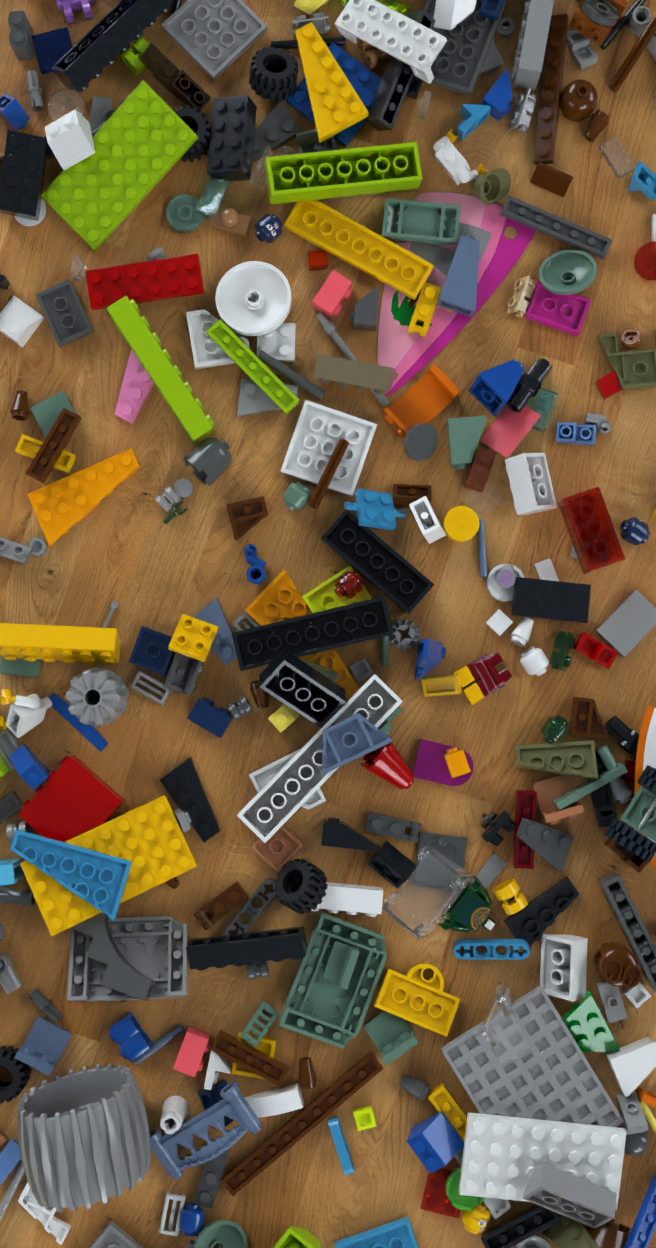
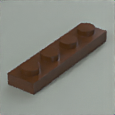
M63 408L26 471L28 476L43 484L45 483L80 423L81 416Z
M221 1029L210 1050L279 1087L289 1070L288 1065Z

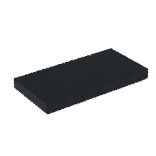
M516 577L511 615L588 623L591 585Z

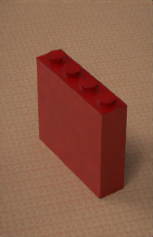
M75 755L65 756L60 761L59 765L61 767L56 772L53 770L49 774L46 784L44 786L40 785L33 792L35 796L31 801L28 799L20 807L22 811L18 814L41 836L66 842L106 823L125 801L122 796Z

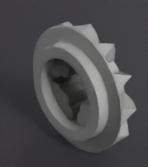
M402 619L392 625L393 635L389 636L395 647L407 650L418 643L420 637L419 628L413 621ZM409 627L408 635L412 639L404 638L400 642L401 634L397 630L405 631Z

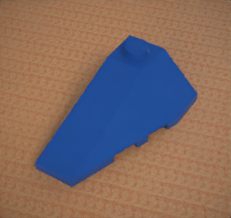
M425 638L418 641L415 679H421L441 662V658L445 659L446 647H443L442 642Z

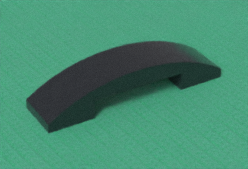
M596 748L595 753L599 775L607 769L597 753L599 748ZM609 782L590 793L598 828L610 826L613 820L617 819Z

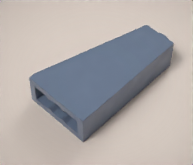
M461 235L437 303L438 306L473 317L476 309L479 241L474 237Z

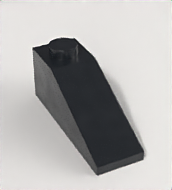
M328 817V820H324L321 846L380 852L379 844L346 823L339 821L340 818Z

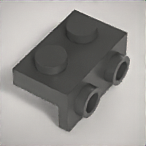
M317 129L296 133L299 154L338 150L334 136L319 144Z
M176 652L164 686L190 696L191 692L196 688L197 675L202 671V661Z

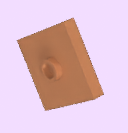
M282 825L266 843L258 837L250 848L273 870L279 873L282 867L303 847L304 843L287 827Z

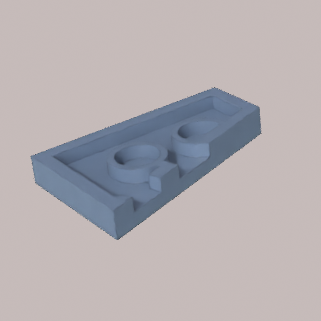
M215 598L194 618L219 626L211 650L227 666L237 657L232 632L219 601Z

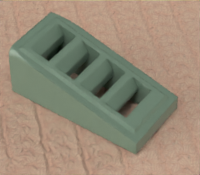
M261 1002L239 1037L256 1048L279 1012L266 1002ZM262 1010H265L267 1013H269L271 1015L270 1018L263 1014ZM258 1016L267 1023L264 1025L263 1023L258 1021ZM252 1025H257L259 1028L262 1029V1031L259 1032L254 1027H252ZM251 1031L258 1036L257 1039L251 1037L247 1032Z

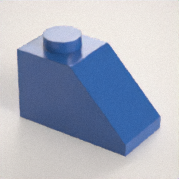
M504 70L482 102V105H489L491 107L490 115L500 121L503 115L506 117L512 109L511 101L513 95L509 71Z
M6 93L0 97V116L16 131L23 129L28 124L29 115L14 97Z
M25 744L9 756L20 777L33 790L48 778L50 770Z

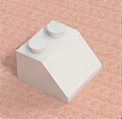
M76 109L45 127L47 143L64 171L96 153L90 123Z

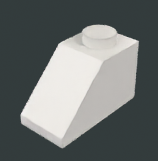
M426 496L409 504L418 526L429 544L446 536L440 520Z

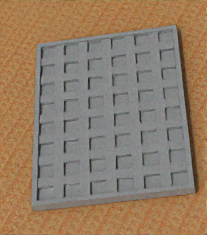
M541 985L441 1047V1051L480 1114L617 1127L624 1122Z

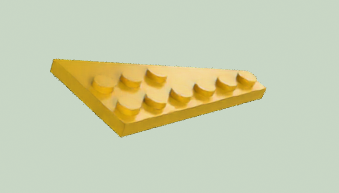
M310 22L297 29L295 33L320 144L369 116V112L317 29Z

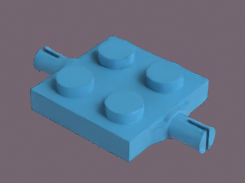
M357 489L355 492V503L346 501L344 504L345 510L356 512L359 526L393 531L397 527L395 517L404 519L406 516L405 511L394 508L392 494Z

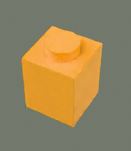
M453 747L446 750L447 753L443 754L450 777L455 778L471 772L463 749Z

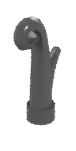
M2 885L0 886V902L23 904V906L35 905L36 900L32 890L16 891Z

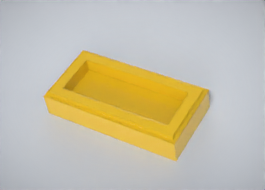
M459 674L421 678L424 697L462 693Z

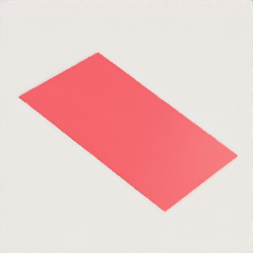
M526 405L520 413H515L506 406L479 441L508 458L542 415Z

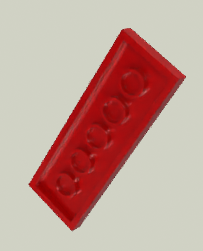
M199 254L86 271L90 308L92 311L106 309L124 296H127L129 300L133 299L136 304L205 294Z

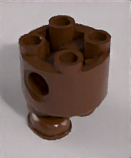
M611 942L602 944L598 949L594 961L595 969L606 983L616 987L625 986L628 988H633L639 984L642 978V971L638 967L636 957L627 947L620 943Z

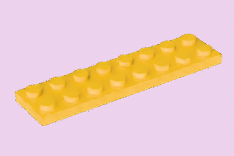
M317 200L297 202L284 224V228L413 300H416L434 268L433 264Z

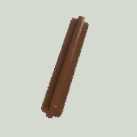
M655 17L651 18L610 82L609 88L612 91L617 92L655 34Z
M339 439L308 503L309 507L318 509L349 445L347 440Z

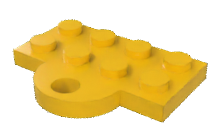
M419 963L411 967L406 976L388 968L374 1007L447 1037L460 998L443 992L444 979L441 972L435 966ZM427 968L431 969L433 973L429 980L423 978V971Z

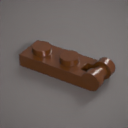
M236 881L197 911L194 916L197 920H201L203 928L207 930L249 898V895L240 883ZM209 910L213 914V917L210 919L206 915Z

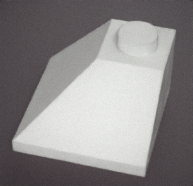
M13 295L0 313V332L23 348L45 317Z

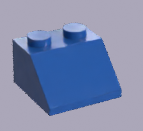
M442 1111L412 1127L407 1139V1143L430 1174L446 1166L464 1146V1140Z

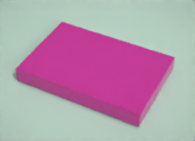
M538 281L524 318L577 337L591 300L577 294L559 295L549 292Z

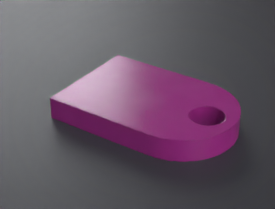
M420 739L413 775L416 778L459 786L470 779L473 773V761L470 755L464 751L471 772L452 778L450 777L443 754H446V750L453 748V746Z

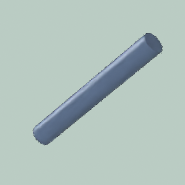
M479 519L477 537L480 577H487L484 519Z
M182 1024L152 1044L150 1049L133 1060L134 1063L138 1065L184 1032L185 1029Z

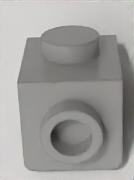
M180 808L174 810V815L183 832L190 830L189 823H191V819L188 813H184Z

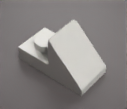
M212 1050L203 1088L206 1090H211L213 1084H217L219 1072L230 1074L232 1070L228 1060Z

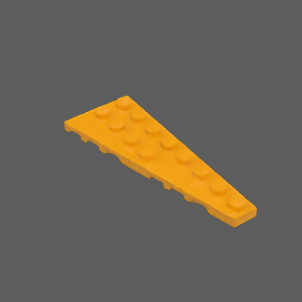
M285 570L245 609L260 626L312 614ZM335 649L299 657V659L345 689L346 702L360 689Z

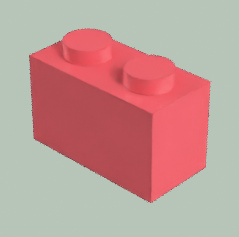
M332 270L313 299L312 307L330 319L334 315L337 316L343 307L341 304L345 299L348 300L353 292L352 282Z
M189 1026L173 1069L195 1077L197 1071L201 1072L205 1062L202 1059L204 1052H209L212 1044L209 1041L211 1034Z

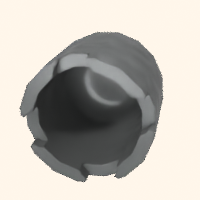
M212 437L206 438L183 458V462L187 467L191 465L195 470L193 472L194 476L210 487L230 466L232 460L228 450L230 447L224 440L219 441Z

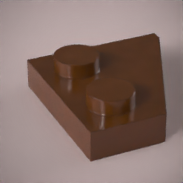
M264 496L227 504L235 540L241 538L268 515Z
M573 697L569 735L608 740L594 699Z

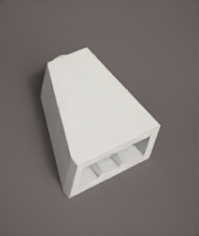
M648 1036L619 1048L620 1051L605 1054L620 1091L625 1098L656 1067V1041L653 1042Z

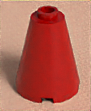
M392 742L364 755L365 763L361 762V766L401 790L404 788L408 789L413 784L414 775Z

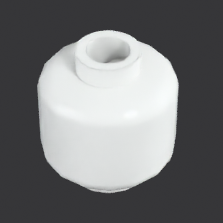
M530 647L521 654L520 663L528 675L536 674L540 676L547 671L546 667L549 664V660L541 648Z

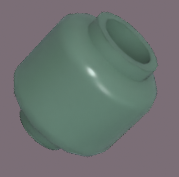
M299 481L291 483L283 494V499L286 502L285 506L292 511H295V509L303 510L311 498L310 489Z

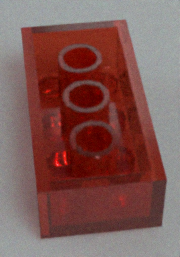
M599 487L563 498L558 503L583 574L625 560Z

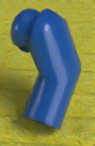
M248 544L244 549L247 563L252 566L260 565L264 568L267 562L258 558L255 545Z

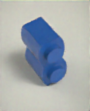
M129 1012L109 1028L111 1040L120 1045L121 1055L130 1062L152 1046L151 1040L141 1028L132 1012Z

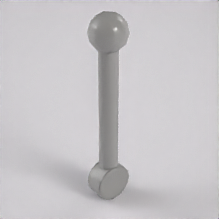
M113 601L111 603L112 608L103 628H107L114 610L119 607L118 602Z

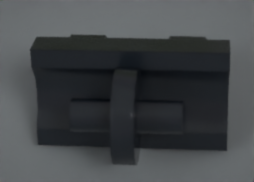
M504 810L499 816L494 811L489 817L484 813L482 817L485 819V822L481 826L484 829L488 827V829L481 837L485 841H490L492 844L499 846L504 839L497 833L499 829L503 827L510 833L516 825L510 818L511 816Z

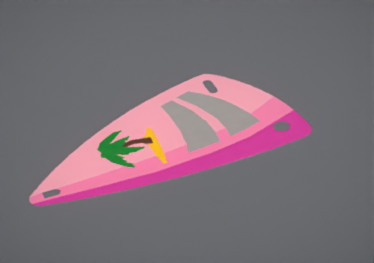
M422 193L417 196L415 201L461 205L457 244L432 245L418 241H397L396 244L433 264L434 268L426 282L443 288L461 235L472 236L479 241L477 297L474 317L518 261L532 240L535 230L501 216L500 213L503 206L497 203L485 205L475 196L459 193ZM511 226L516 229L517 235L514 239H507L504 236V230L507 227ZM385 284L379 315L377 360L378 365L395 368V372L398 374V377L392 384L391 392L386 391L385 394L395 393L414 377L473 317L436 304L426 337H421L420 334L415 332L413 334L407 331L420 293L416 300H413ZM417 321L416 325L423 327L424 323Z

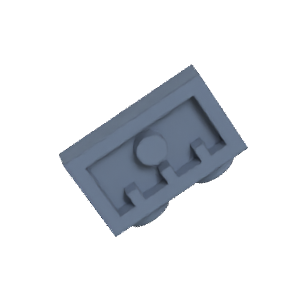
M38 1016L24 1044L17 1051L14 1058L50 1076L66 1048L72 1032Z

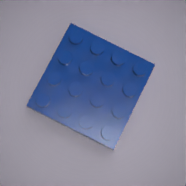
M332 42L328 49L369 112L382 79ZM304 77L293 91V94L287 98V104L315 124ZM366 118L334 135L335 140L346 148L364 126Z

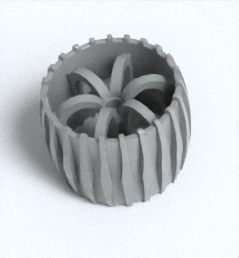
M109 1063L107 1067H102V1064H96L94 1069H88V1066H83V1071L73 1073V1069L68 1070L69 1075L60 1077L57 1074L54 1076L53 1081L47 1082V1080L41 1082V1087H32L30 1094L25 1093L22 1096V1100H19L17 1132L21 1160L31 1191L41 1207L45 1206L46 1210L50 1211L56 1208L57 1212H63L64 1208H70L71 1212L77 1211V1207L86 1205L87 1209L92 1208V1203L101 1200L103 1204L108 1203L107 1198L114 1195L118 1198L121 1197L123 1190L135 1188V1182H141L144 1179V1174L148 1173L151 1155L148 1118L138 1084L128 1067L124 1068L123 1065L119 1064L115 1068L113 1063Z

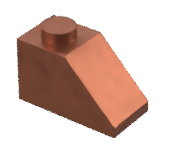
M478 446L464 487L483 492L497 452Z

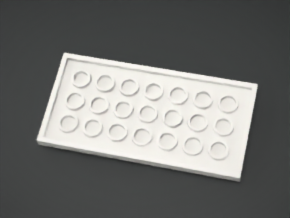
M468 1112L459 1194L527 1201L523 1199V1193L534 1169L543 1162H548L560 1170H568L579 1178H587L591 1183L598 1186H606L610 1191L617 1193L615 1208L617 1210L627 1131L625 1128Z

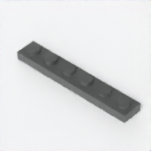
M509 195L500 213L505 218L603 260L612 243V239Z

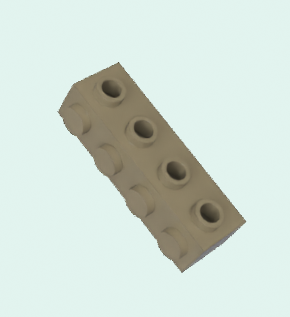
M318 354L314 377L319 378V382L330 384L332 380L337 381V386L348 387L349 384L356 385L355 389L367 391V387L374 388V393L385 394L386 391L391 392L395 368Z

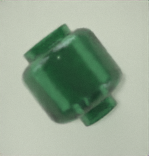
M557 714L549 716L541 728V732L544 735L543 739L548 743H562L570 731L569 722Z

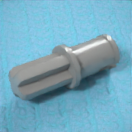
M29 70L27 72L29 86L27 92L30 94L32 110L41 111L44 109L41 95L43 90L39 85L38 73L35 70Z

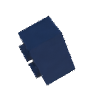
M205 697L204 700L199 698L187 719L217 737L222 738L234 717L230 716L231 712L226 708L221 707L219 709L215 707V702Z

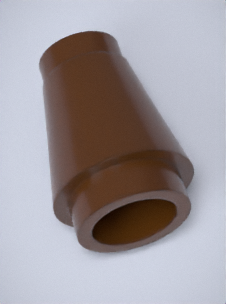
M600 110L593 113L584 138L593 142L608 125L609 116Z
M16 391L10 410L13 419L23 421L27 420V416L30 415L28 393L25 391Z
M259 680L251 682L249 689L258 709L269 707L268 693L259 687Z
M311 1057L299 1059L298 1084H300V1088L309 1089L316 1087L317 1078Z

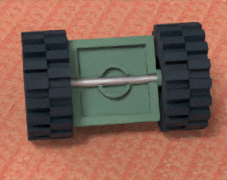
M647 765L637 781L641 786L622 815L621 821L615 818L605 836L645 861L650 862L656 853V769Z

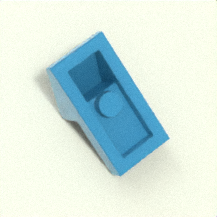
M462 104L460 114L465 119L457 126V135L461 142L489 118L491 111L489 105Z
M640 161L637 163L628 191L640 190L650 200H655L656 175Z

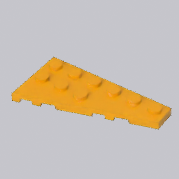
M132 448L27 494L49 546L52 547L61 536L65 535L71 527L81 521L101 503V500L111 494L121 482H124L140 467Z

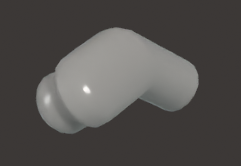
M586 414L585 422L594 423L603 434L610 432L611 425L604 415Z

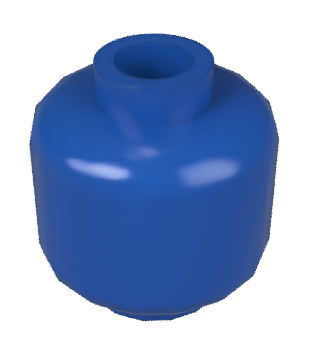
M188 1203L186 1208L180 1210L179 1229L185 1236H198L199 1232L204 1229L205 1211L199 1208L198 1204Z

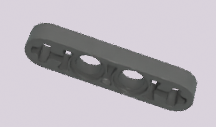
M268 878L261 883L227 927L225 936L231 934L229 930L234 931L237 924H234L235 922L242 927L238 930L237 934L248 931L275 896L276 892L271 890L266 894V897L269 898L268 900L262 895L266 890L265 884L270 885L272 883L274 890L276 886L274 879ZM260 898L263 901V906L255 908L252 904L253 899ZM243 913L251 916L249 923L241 921L240 916Z

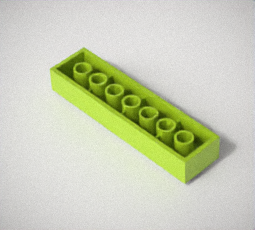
M417 142L265 158L264 168L270 205L418 189L422 181Z
M124 296L107 307L112 321L193 444L196 446L204 439L213 435V428L215 427L213 420L209 414L204 415L203 405L198 398H193V390L188 382L183 383L182 373L176 365L172 366V358L166 349H161V341L156 333L153 332L151 334L150 325L144 315L142 317L139 316L141 313L133 299L129 300L127 296Z

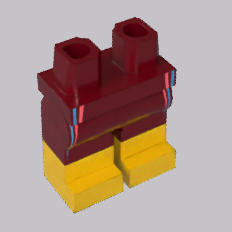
M499 652L485 655L452 672L453 674H459L461 688H463L462 690L471 705L505 686L504 683L512 677L508 668L500 672L496 670L495 666L503 662ZM476 679H478V681H476V682L472 683L471 685L465 687V686L468 685L469 683H471V682L475 681Z

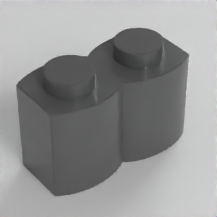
M10 11L8 17L11 29L9 35L10 45L18 60H32L34 48L31 42L33 37L31 24L24 11Z

